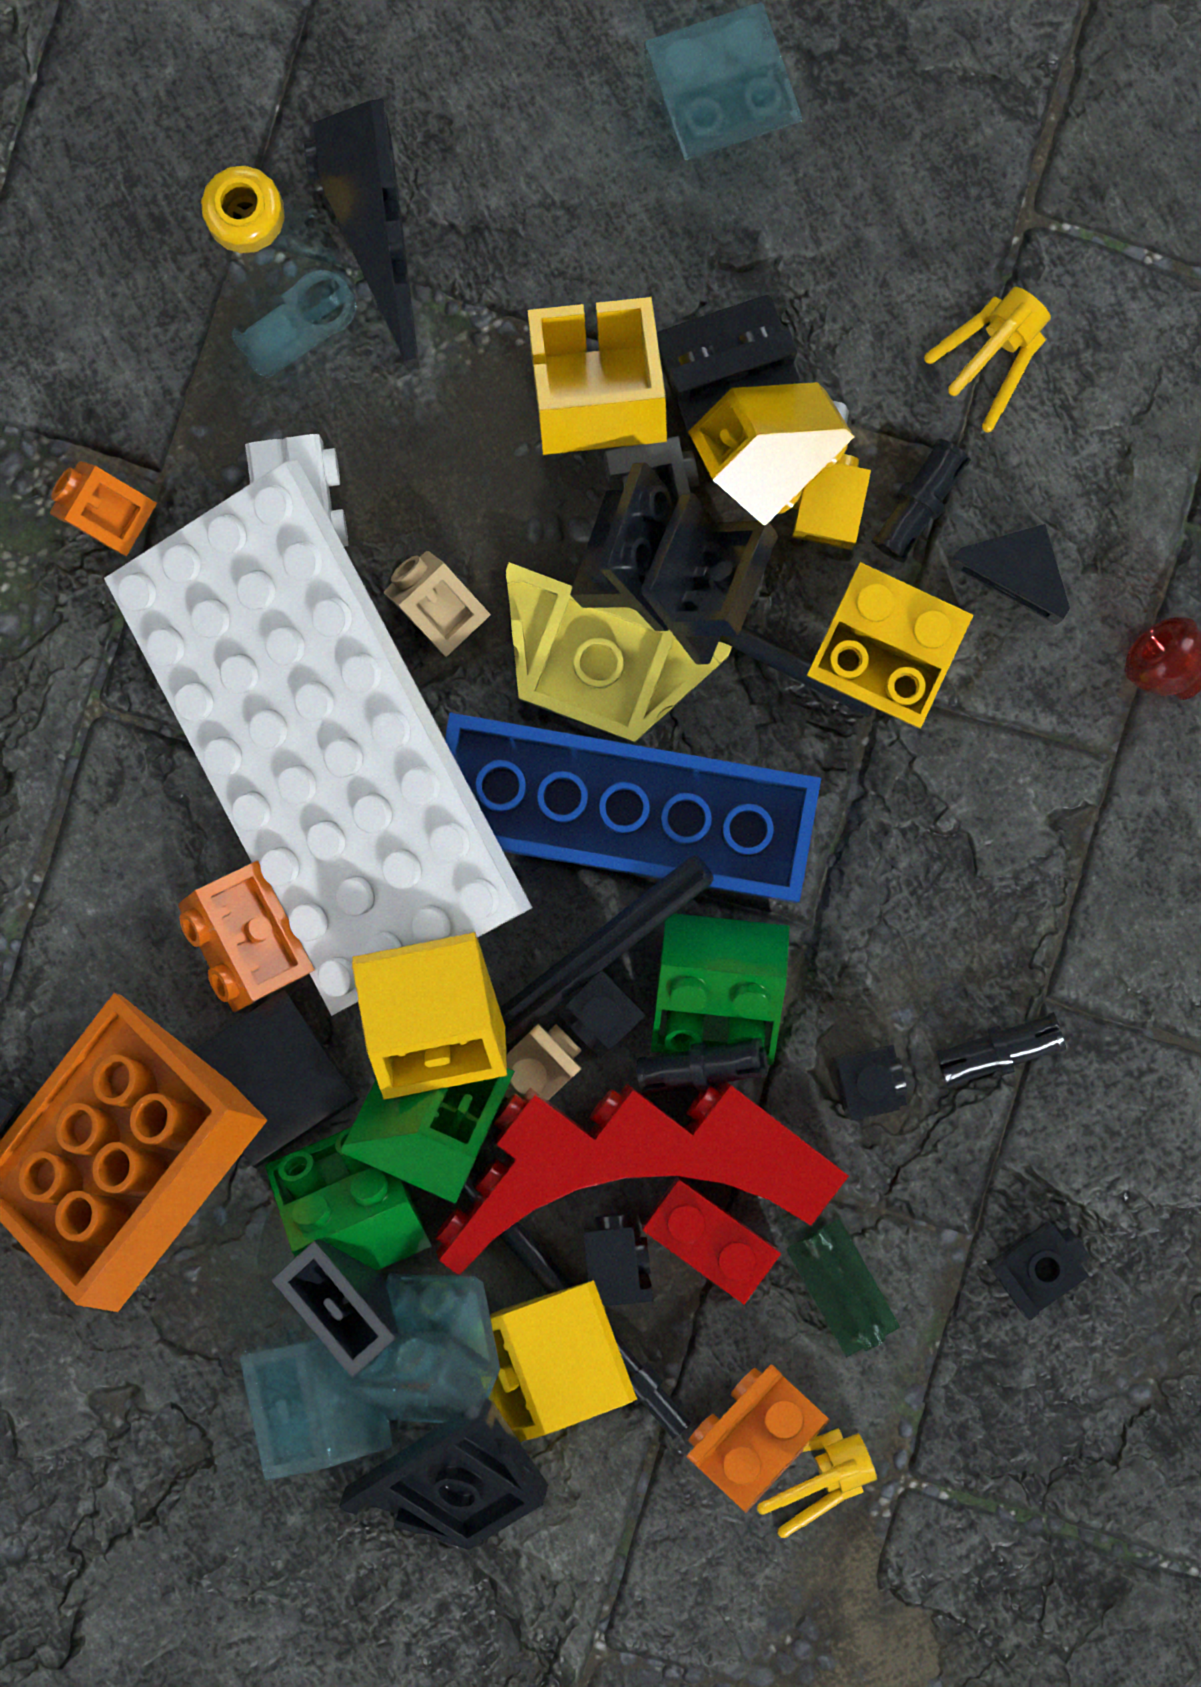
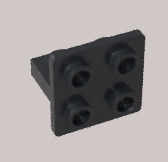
M763 295L657 332L659 352L690 443L695 449L697 448L688 431L731 388L801 383L794 364L797 349L790 329L783 331L772 297L769 295Z
M647 463L632 464L624 490H606L570 595L582 608L634 607L655 631H668L669 628L642 594V585L678 499Z
M692 493L680 495L650 569L646 573L642 585V594L695 664L707 665L712 660L721 636L739 635L777 541L778 534L769 522L764 526L759 520L715 522L697 496Z

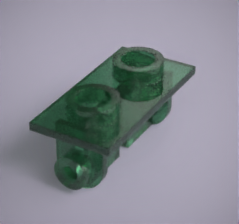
M840 1218L785 1248L846 1358L861 1349L868 1351L880 1345L886 1340V1335L900 1328L899 1323Z

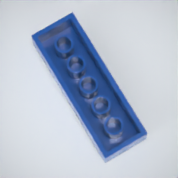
M449 713L445 742L503 852L661 880L691 856H698L710 869L714 877L713 883L707 888L791 903L800 902L821 778Z

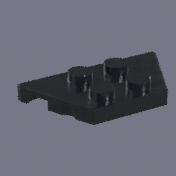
M483 1397L346 1486L339 1508L354 1515L358 1514L362 1504L397 1514L393 1527L416 1534H428L442 1542L470 1550L542 1506L549 1484L495 1404L487 1397Z

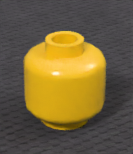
M248 166L229 167L215 174L205 187L201 200L202 217L213 238L224 248L238 253L257 252L269 246L280 234L285 219L283 200L273 180L261 170ZM236 215L242 217V219H235Z

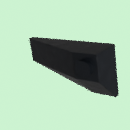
M369 100L313 122L315 142L304 143L309 180L320 179L326 200L407 370L420 369L391 127L384 100Z

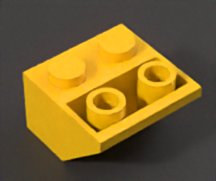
M818 382L731 388L688 431L712 479L764 526L776 514L788 511L798 501L802 488L821 470L829 469L835 465L844 455L847 444L854 438L853 433L827 391Z
M860 562L831 620L807 677L920 729L973 618V614Z
M476 932L352 957V968L367 1052L384 1100L507 1076L505 1024Z
M594 1280L505 1307L458 1328L483 1397H487L495 1404L520 1442L550 1434L637 1400Z

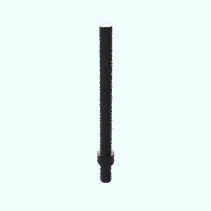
M473 1167L461 1191L471 1204L480 1194L474 1189V1185L480 1175ZM519 1221L498 1235L548 1294L574 1286ZM613 1332L637 1400L633 1401V1403L637 1405L641 1402L672 1439L676 1438L691 1424L690 1420L660 1387L664 1380L648 1362L642 1365Z

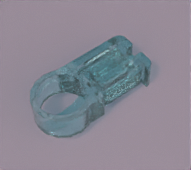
M314 270L305 274L295 286L280 295L285 304L282 303L248 327L244 333L237 328L233 329L231 333L232 340L238 349L247 356L248 364L256 374L265 378L272 377L324 339L344 330L351 323L356 312V296L352 287L341 276L328 270ZM321 280H332L341 286L334 294L306 312L303 311L305 293L313 284ZM345 301L341 314L334 321L327 324H312Z

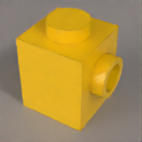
M844 454L835 465L816 474L802 488L801 496L791 507V509L797 510L792 538L852 550L857 540L871 470L859 468V459L857 457Z

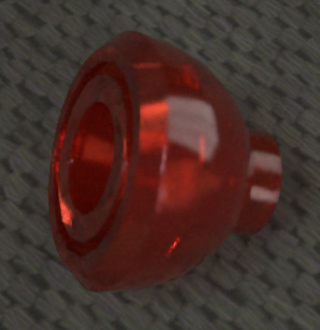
M1188 617L1168 618L1146 630L1134 642L1128 652L1124 666L1125 676L1135 686L1152 694L1162 696L1175 694L1180 700H1187L1201 691V631L1194 620Z

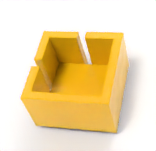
M652 297L596 303L599 351L587 352L583 304L528 310L531 356L543 455L667 442L665 391Z

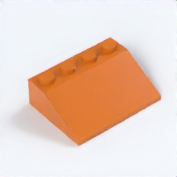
M113 993L0 1140V1222L75 1305L119 1312L264 1126L267 1119L229 1080L120 994Z

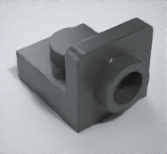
M678 436L667 438V442L633 445L605 451L603 460L608 483L622 481L623 487H625L632 464L647 463L658 477L661 472H669L672 491L678 500L681 494H690L689 488L699 487L698 472L692 450L681 451Z

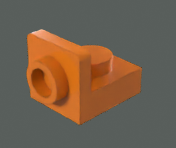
M80 461L75 469L71 467L66 469L56 482L51 494V499L55 503L50 514L76 527L119 554L127 556L157 503L99 467Z

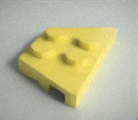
M510 562L507 566L506 579L519 700L636 743L726 660L732 646L718 642L710 664L697 665L670 630L655 631L636 610L629 607L582 608L570 595L573 586Z

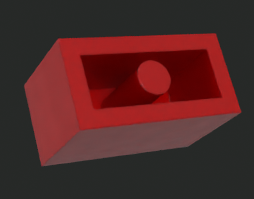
M680 1176L675 1178L642 1224V1231L744 1305L781 1255L776 1246Z

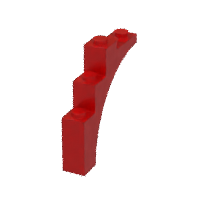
M728 1082L719 1083L716 1089L710 1085L706 1091L697 1095L688 1108L687 1115L693 1119L686 1128L629 1084H626L620 1093L611 1089L599 1101L590 1115V1119L596 1123L590 1132L533 1089L529 1088L523 1098L515 1093L511 1095L494 1117L492 1124L499 1129L492 1138L496 1145L507 1152L509 1156L504 1163L495 1158L486 1167L474 1185V1189L480 1194L468 1210L464 1213L457 1208L446 1219L435 1236L441 1242L436 1253L440 1262L460 1275L494 1238L533 1210L578 1189L634 1177L680 1176L724 1183L770 1200L811 1226L849 1175Z

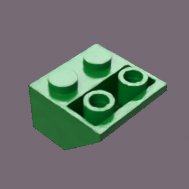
M676 913L667 918L664 924L651 1052L672 1054L689 1051L690 1045L705 1042L708 1047L760 1038L763 1042L762 1048H765L767 1064L774 1065L787 981L790 926Z
M507 1068V1076L385 1100L376 1079L343 1144L341 1153L456 1204L515 1071Z
M352 1127L265 1164L290 1248L295 1258L313 1241L321 1239L377 1271L432 1247L417 1202L408 1182L341 1153L343 1144Z

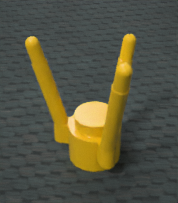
M1013 287L1003 300L994 296L980 313L927 352L924 360L928 364L934 363L991 322L986 328L991 338L948 387V393L956 396L972 381L1001 347L1009 352H1015L1018 347L1021 348L982 424V429L985 432H991L1006 408L1032 356L1046 341L1040 331L1050 321L1051 315L1046 307L1031 293L1020 287Z
M837 1428L816 1436L803 1452L824 1450V1454L814 1457L820 1475L780 1492L776 1496L758 1504L757 1511L764 1515L823 1488L830 1492L780 1526L777 1530L779 1537H788L842 1501L863 1493V1485L877 1480L870 1455L859 1433L843 1439L840 1429Z

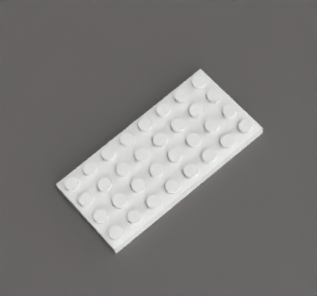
M298 459L286 461L104 578L251 862L253 863L258 860L264 879L270 883L289 919L292 933L300 940L315 970L310 975L331 1016L359 1002L352 968V957L476 932L478 938L532 908Z

